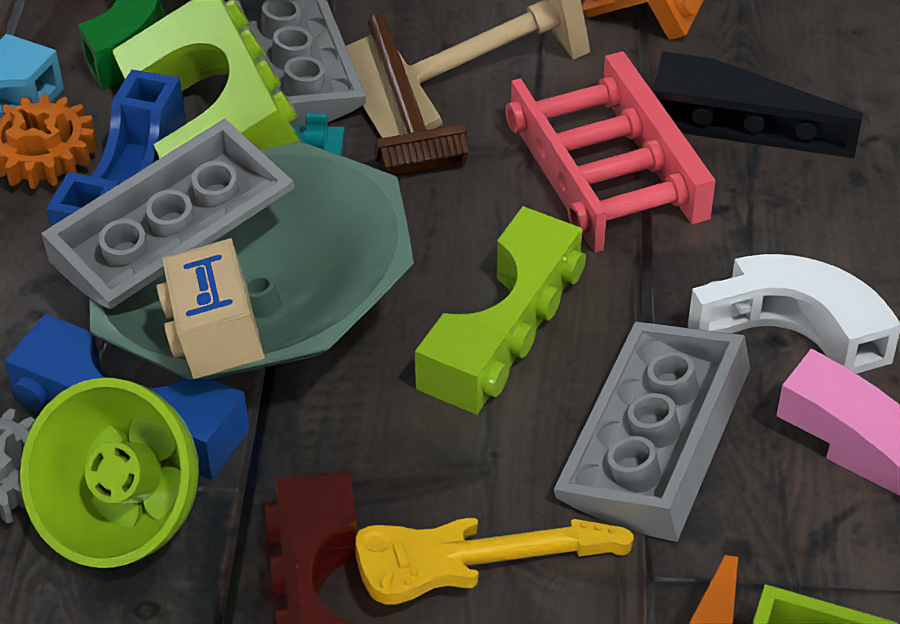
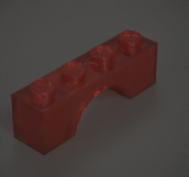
M350 470L275 479L277 504L265 505L269 543L281 542L283 555L270 556L274 595L287 593L288 608L275 610L276 623L355 624L333 614L318 598L319 591L328 577L341 566L356 559L355 543L358 533Z

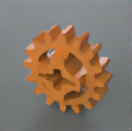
M42 95L38 103H31L27 97L21 98V105L15 108L6 104L2 106L4 116L0 117V177L7 175L9 185L15 186L22 179L28 180L30 189H35L40 180L47 179L52 186L58 185V176L62 174L67 175L68 172L77 173L76 164L81 166L90 165L89 153L97 151L93 118L91 115H85L83 105L78 104L70 108L67 97H62L56 103H50L48 95Z

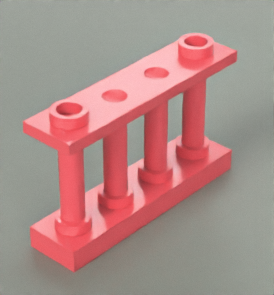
M624 51L605 56L604 78L599 80L598 85L535 101L521 78L511 81V103L506 104L505 108L508 125L514 134L519 133L567 209L570 224L582 228V235L594 253L604 250L606 221L672 203L673 206L680 207L691 225L711 219L716 180ZM603 104L607 108H612L617 115L614 118L559 133L554 131L547 120ZM626 136L629 140L633 139L639 147L638 150L580 166L576 165L569 154V151ZM648 169L652 173L656 172L663 182L603 200L598 199L590 186L591 184Z

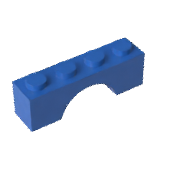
M131 69L111 102L109 135L99 165L91 176L67 173L46 208L50 227L160 159L154 144L187 124L180 78Z
M47 314L38 321L4 360L14 398L26 408L34 411L43 410L54 397L75 384L86 380L104 378L101 375L102 368L94 335L88 330ZM186 378L163 387L150 389L168 401L183 418L196 446L199 475L213 481L249 432L244 392L212 379L188 380Z

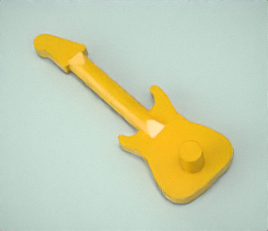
M464 518L435 529L416 530L400 526H368L359 530L356 536L355 556L362 582L370 596L377 602L391 605L415 599L434 588L444 586L474 588L478 583L479 572L466 566L576 551L578 556L609 552L624 556L631 551L634 536L630 530L623 527L573 519L571 520L570 527L465 541L467 537L476 535L478 519Z

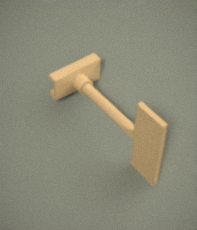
M542 0L527 7V13L414 65H407L399 53L427 130L435 129L443 125L440 115L420 86V83L534 31L541 34L552 29L554 35L573 60L590 53L581 0ZM372 35L347 45V51L366 94V102L362 105V108L380 138L407 134Z

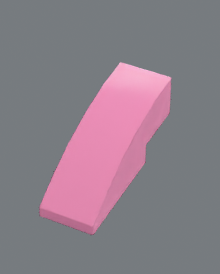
M811 348L782 385L777 417L830 443L827 459L900 496V405L879 388L847 367Z

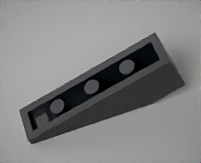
M662 51L653 93L682 134L848 158L855 157L863 116L862 112L714 58Z

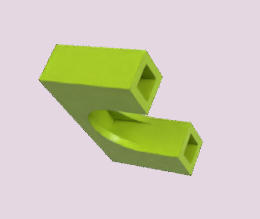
M191 0L112 50L125 79L131 69L180 78L183 91L205 78L215 75H229L223 92L209 109L154 144L159 158L167 155L224 118L259 150L301 142L291 123L298 118V115L282 90L277 93L275 92V89L282 84L266 59L259 62L258 59L265 55V52L250 28L243 31V28L250 25L235 0H230L227 3L224 0Z

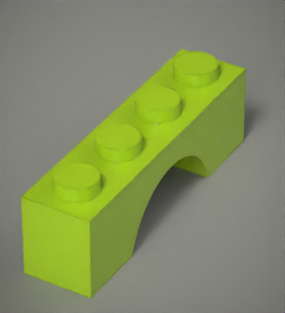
M522 206L497 240V280L509 290L510 294L499 304L484 311L470 314L443 313L415 350L416 390L476 415L490 396L497 397L507 382L509 369L516 358H524L530 351L538 326L543 319L549 321L555 315L563 290L568 283L575 284L579 280L586 263V254L581 252L582 228Z

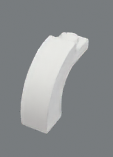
M762 254L735 259L732 278L713 281L692 289L688 328L724 333H734L760 326L787 328L805 335L815 342L828 358L847 367L856 374L892 364L900 334V321L886 302L871 287L850 273L833 265L794 255Z

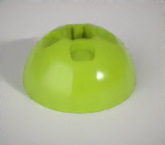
M117 378L86 380L67 388L54 397L40 412L29 431L23 448L20 468V482L25 508L31 522L43 540L57 553L70 561L97 568H110L130 564L149 556L164 546L177 533L188 517L196 497L199 478L198 456L193 437L183 418L175 408L154 391L140 384Z

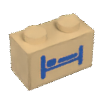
M232 238L162 258L167 282L157 284V290L166 319L174 317V321L164 323L167 339L174 358L186 357L193 379L265 359L247 285Z

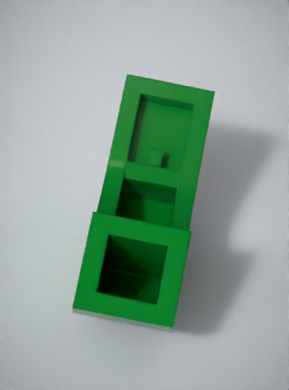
M112 0L114 5L104 14L78 24L85 63L102 91L125 81L112 50L164 18L161 0Z

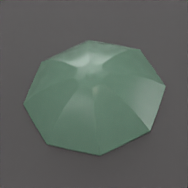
M303 142L260 150L294 181L295 189L212 243L232 238L247 285L265 359L193 379L186 357L174 358L167 339L164 323L174 321V317L166 319L157 290V284L167 282L165 274L112 309H108L90 298L91 334L188 380L215 379L320 356L333 346L414 264L407 218L397 176Z

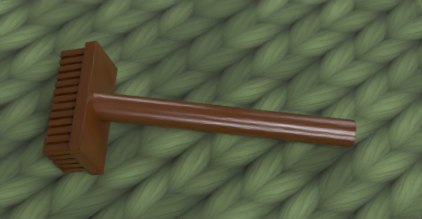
M382 14L371 16L368 20V26L407 133L376 139L374 156L376 162L379 161L381 171L399 177L401 174L404 176L408 175V173L426 172L427 169L431 171L433 168L437 170L440 167L442 169L446 168V166L452 167V165L466 164L469 150L465 138L467 134L465 123L427 130L387 19Z

